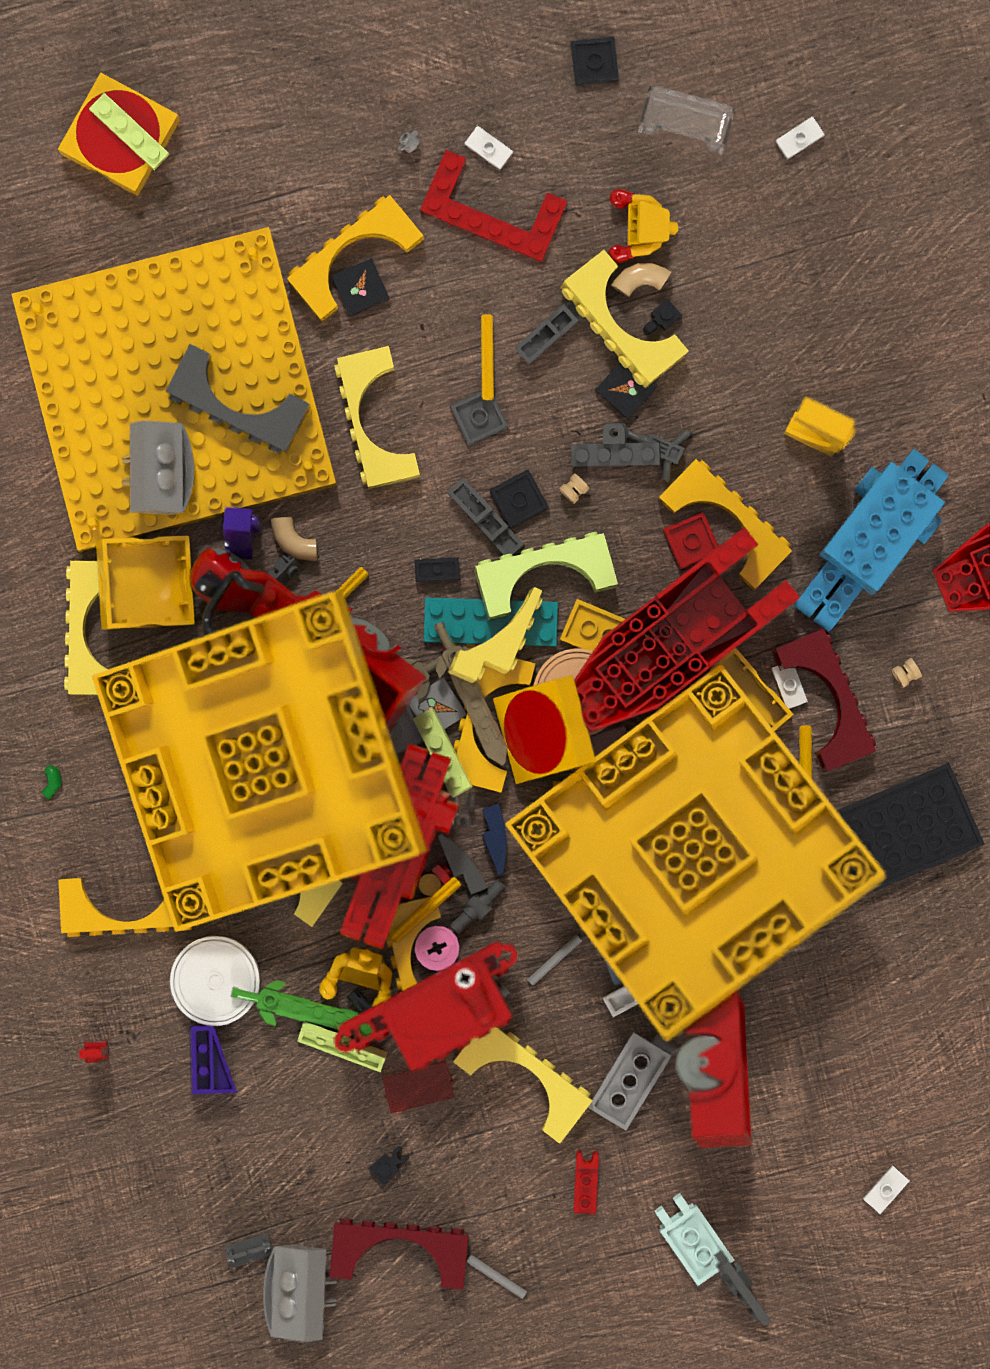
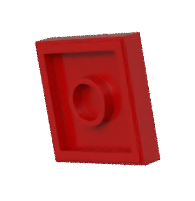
M704 511L663 529L680 570L700 562L719 547Z

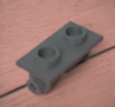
M288 554L286 556L283 555L274 565L278 570L277 574L271 570L267 574L285 586L291 578L298 574L302 565L294 557Z
M268 1233L225 1246L228 1263L230 1262L231 1268L268 1257L273 1250Z

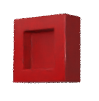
M438 864L432 869L444 885L453 876L446 865L441 867Z

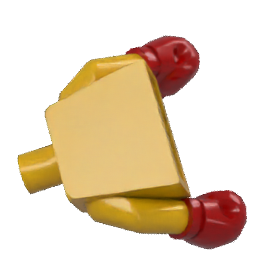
M615 189L610 193L609 200L614 207L625 209L628 206V247L614 245L608 251L609 256L615 263H622L636 256L649 255L661 248L663 242L669 240V234L675 235L678 232L677 222L670 221L669 210L662 208V205L652 196L639 195L624 189Z

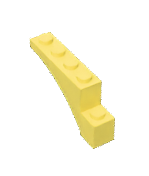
M536 587L529 590L515 616L494 637L470 650L463 651L460 649L457 651L447 673L473 683L477 679L480 680L485 671V667H482L483 665L503 674L513 670L518 660L515 657L518 649L521 650L526 641V638L523 637L526 629L530 630L534 622L533 612L535 609L538 610L543 598L540 597L542 590Z

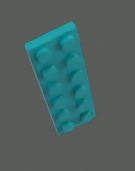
M425 597L424 642L442 643L438 632L435 631L434 625L444 622L452 643L483 644L494 637L510 622L524 601L510 600L511 613L509 616L488 621L482 599ZM542 601L539 609L534 610L532 615L534 622L530 630L526 629L523 636L526 638L524 646L556 647L558 602Z

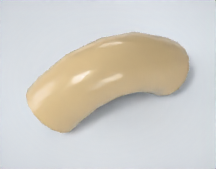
M637 263L624 269L614 279L611 286L627 297H630L632 292L641 285H650L661 290L671 271L654 263Z
M291 517L271 519L274 539L283 552L295 559L317 561L316 539H305L299 536L294 529L293 518Z

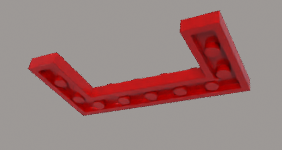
M445 150L420 212L542 263L566 207L567 200L547 192L531 231L528 232L450 199L466 158Z

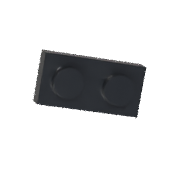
M459 557L414 560L416 582L460 580Z

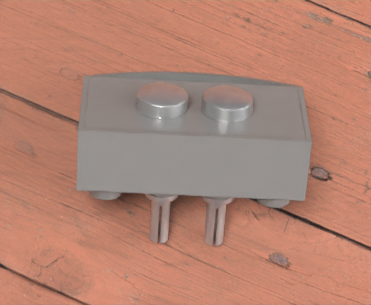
M145 420L130 423V455L123 456V460H121L123 464L130 463V478L122 479L123 486L130 485V513L162 515L183 513L189 502L194 482L193 451L183 424Z
M293 1244L275 1246L267 1263L263 1286L264 1312L271 1337L300 1342L322 1340L324 1307L337 1304L334 1303L337 1302L335 1298L324 1299L325 1285L335 1284L338 1278H329L330 1276L325 1277L326 1249Z

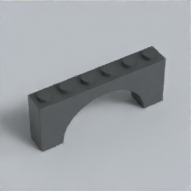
M189 344L166 389V393L170 395L169 399L179 405L182 402L190 405L188 409L199 415L201 412L210 415L208 419L219 425L221 422L230 425L228 429L239 435L241 432L250 435L248 439L259 445L261 442L268 444V449L280 455L282 451L287 454L311 407L310 404L289 394L286 400L272 411L254 415L236 412L222 404L210 388L208 381L210 353Z

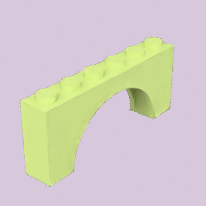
M592 532L584 535L585 538L577 540L576 537L564 540V544L555 546V543L543 545L540 550L534 551L533 548L521 551V555L513 556L512 554L500 556V560L491 562V559L478 562L474 572L488 621L510 615V595L514 585L527 572L541 566L561 565L578 571L589 581L594 593L616 588L618 582L604 533L598 535L597 532Z

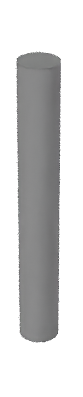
M575 935L527 980L532 986L535 985L582 940Z
M470 1255L466 1261L523 1299L526 1295V1290L473 1255Z

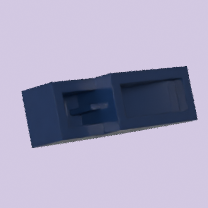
M498 803L482 810L490 831L482 835L498 875L503 874L506 861L507 844L504 819Z

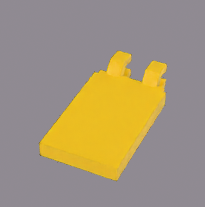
M577 599L560 640L580 649L594 651L602 637L625 619Z

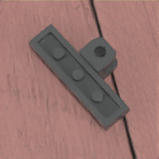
M625 423L606 424L603 428V443L571 445L572 467L661 464L660 442L628 443V429ZM614 428L618 430L617 436L613 434Z
M722 1250L716 1253L714 1256L719 1262L716 1264V1267L734 1296L737 1295L744 1306L749 1304L751 1308L748 1309V1312L755 1321L759 1319L763 1326L771 1322L764 1309L748 1287L753 1282L738 1261L734 1263L737 1267L735 1270Z

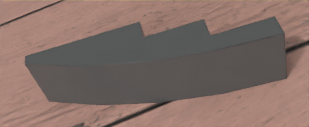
M569 300L515 347V350L530 365L584 317L577 312L576 305L572 300Z
M464 478L447 492L503 555L512 554L515 556L525 547L523 542Z

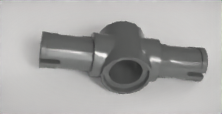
M497 879L484 892H477L463 905V913L450 927L459 935L472 922H479L492 909L493 901L506 887Z

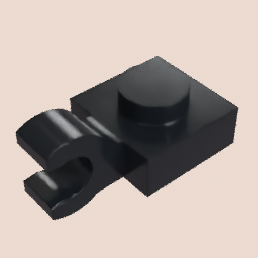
M667 299L651 312L654 319L649 321L643 330L650 335L661 326L665 331L682 314Z

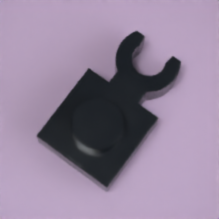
M401 1146L393 1150L391 1157L385 1153L369 1167V1170L382 1185L400 1171L396 1166L398 1163H405L409 1159L408 1154L404 1158H398L397 1152L401 1150Z

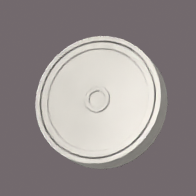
M208 936L190 943L177 956L170 975L171 992L179 1009L190 1019L211 1026L225 1025L239 1019L255 1003L230 997L233 986L258 994L261 982L260 970L253 954L240 942L225 936Z

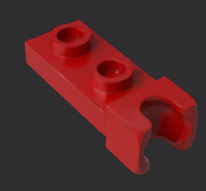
M108 1041L85 1042L84 1048L79 1050V1059H85V1063L99 1062L101 1059L109 1058Z
M581 1150L576 1151L574 1213L596 1214L598 1151H593L592 1158L589 1161L583 1160Z

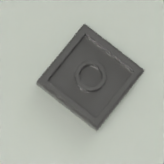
M482 391L450 405L468 446L509 428L495 397L489 401L482 400Z

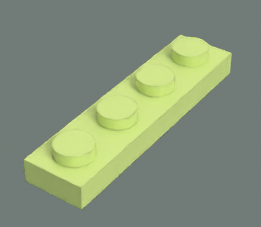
M105 93L89 108L96 117L153 170L170 155Z
M431 708L413 718L430 755L432 752L452 758L444 778V783L451 797H456L472 788L473 786L435 709Z
M308 1022L303 1023L298 1042L381 1072L388 1052L370 1045L359 1052L356 1049L350 1052H341L334 1044L336 1032ZM344 1036L342 1042H348L349 1044L351 1038Z

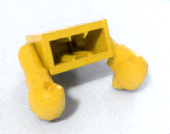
M353 947L349 953L335 957L330 971L327 972L319 985V992L325 999L335 997L338 979L378 990V996L373 1002V1006L392 997V990L390 989L392 971L384 963L382 955L373 953L368 949L362 950Z

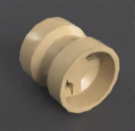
M575 473L570 477V481L567 484H563L559 488L561 493L572 504H575L579 500V496L585 494L590 489Z
M912 658L905 661L901 667L896 666L891 669L902 688L909 685L911 680H917L922 677L919 668Z

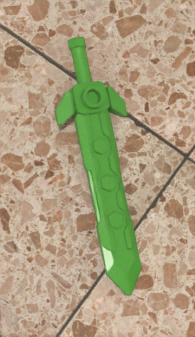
M278 980L266 985L265 989L261 990L259 994L241 990L234 986L230 994L232 998L256 1002L259 1015L266 1024L274 1026L276 1025L275 1014L334 1028L339 1031L338 1026L341 1023L359 1014L351 1010L312 1002L308 999L281 992L278 993L277 991L286 984ZM369 1024L361 1025L363 1033H372V1027Z

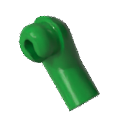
M53 765L45 768L44 773L47 775L48 785L41 792L49 800L62 784L60 771Z

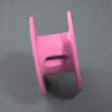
M432 926L420 933L416 940L415 953L417 959L424 967L440 971L455 962L459 954V942L456 935L450 929L444 926ZM434 942L438 945L443 942L447 944L446 947L441 949V954L437 952L428 953V950L434 947L432 945Z

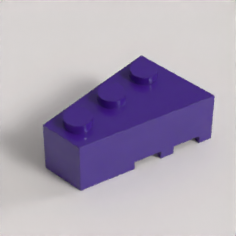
M225 507L223 533L224 540L227 541L225 543L226 551L233 553L241 559H252L255 532L259 533L260 519L252 509Z
M189 1025L191 1093H236L237 1089L214 1026Z

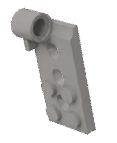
M633 1032L588 1108L622 1129L627 1130L671 1058L678 1043L672 1039L666 1042L660 1032L656 1034L652 1042ZM643 1056L647 1059L648 1064L640 1068L635 1064V1059ZM627 1075L634 1076L636 1084L634 1086L625 1085L624 1077ZM615 1094L624 1096L625 1102L622 1105L613 1103L612 1097Z

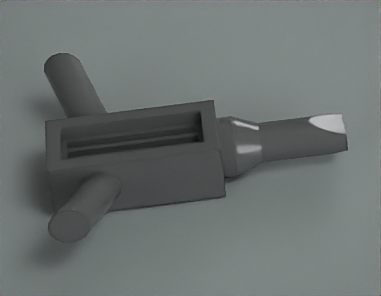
M628 430V439L636 443L660 442V453L663 460L662 480L670 483L671 464L679 465L685 452V448L680 445L693 433L684 430L675 440L669 442L653 434L649 436L639 435Z

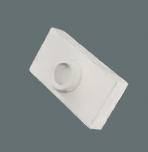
M812 116L778 138L775 142L788 160L822 138L825 134Z
M479 126L475 128L465 142V146L499 170L502 169L513 153L511 149Z
M778 666L771 668L782 700L789 709L808 702L795 668L781 671Z
M625 985L602 997L613 1017L638 1004Z
M892 1165L863 1199L881 1214L908 1184L909 1180Z

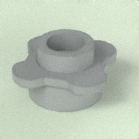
M414 130L412 133H404L399 140L401 144L398 150L403 151L405 149L408 153L415 150L420 142V139L416 137L418 131Z

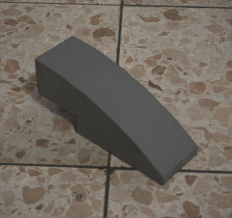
M442 834L439 835V841L454 877L463 874L471 894L488 888L481 873L466 853L453 841Z

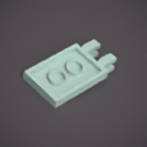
M678 1193L673 1197V1200L681 1210L670 1218L662 1206L654 1211L662 1222L660 1225L661 1234L699 1286L719 1272L716 1264L719 1262L714 1256L716 1253L722 1250L730 1263L734 1259L697 1205H693V1203L688 1205L682 1195Z

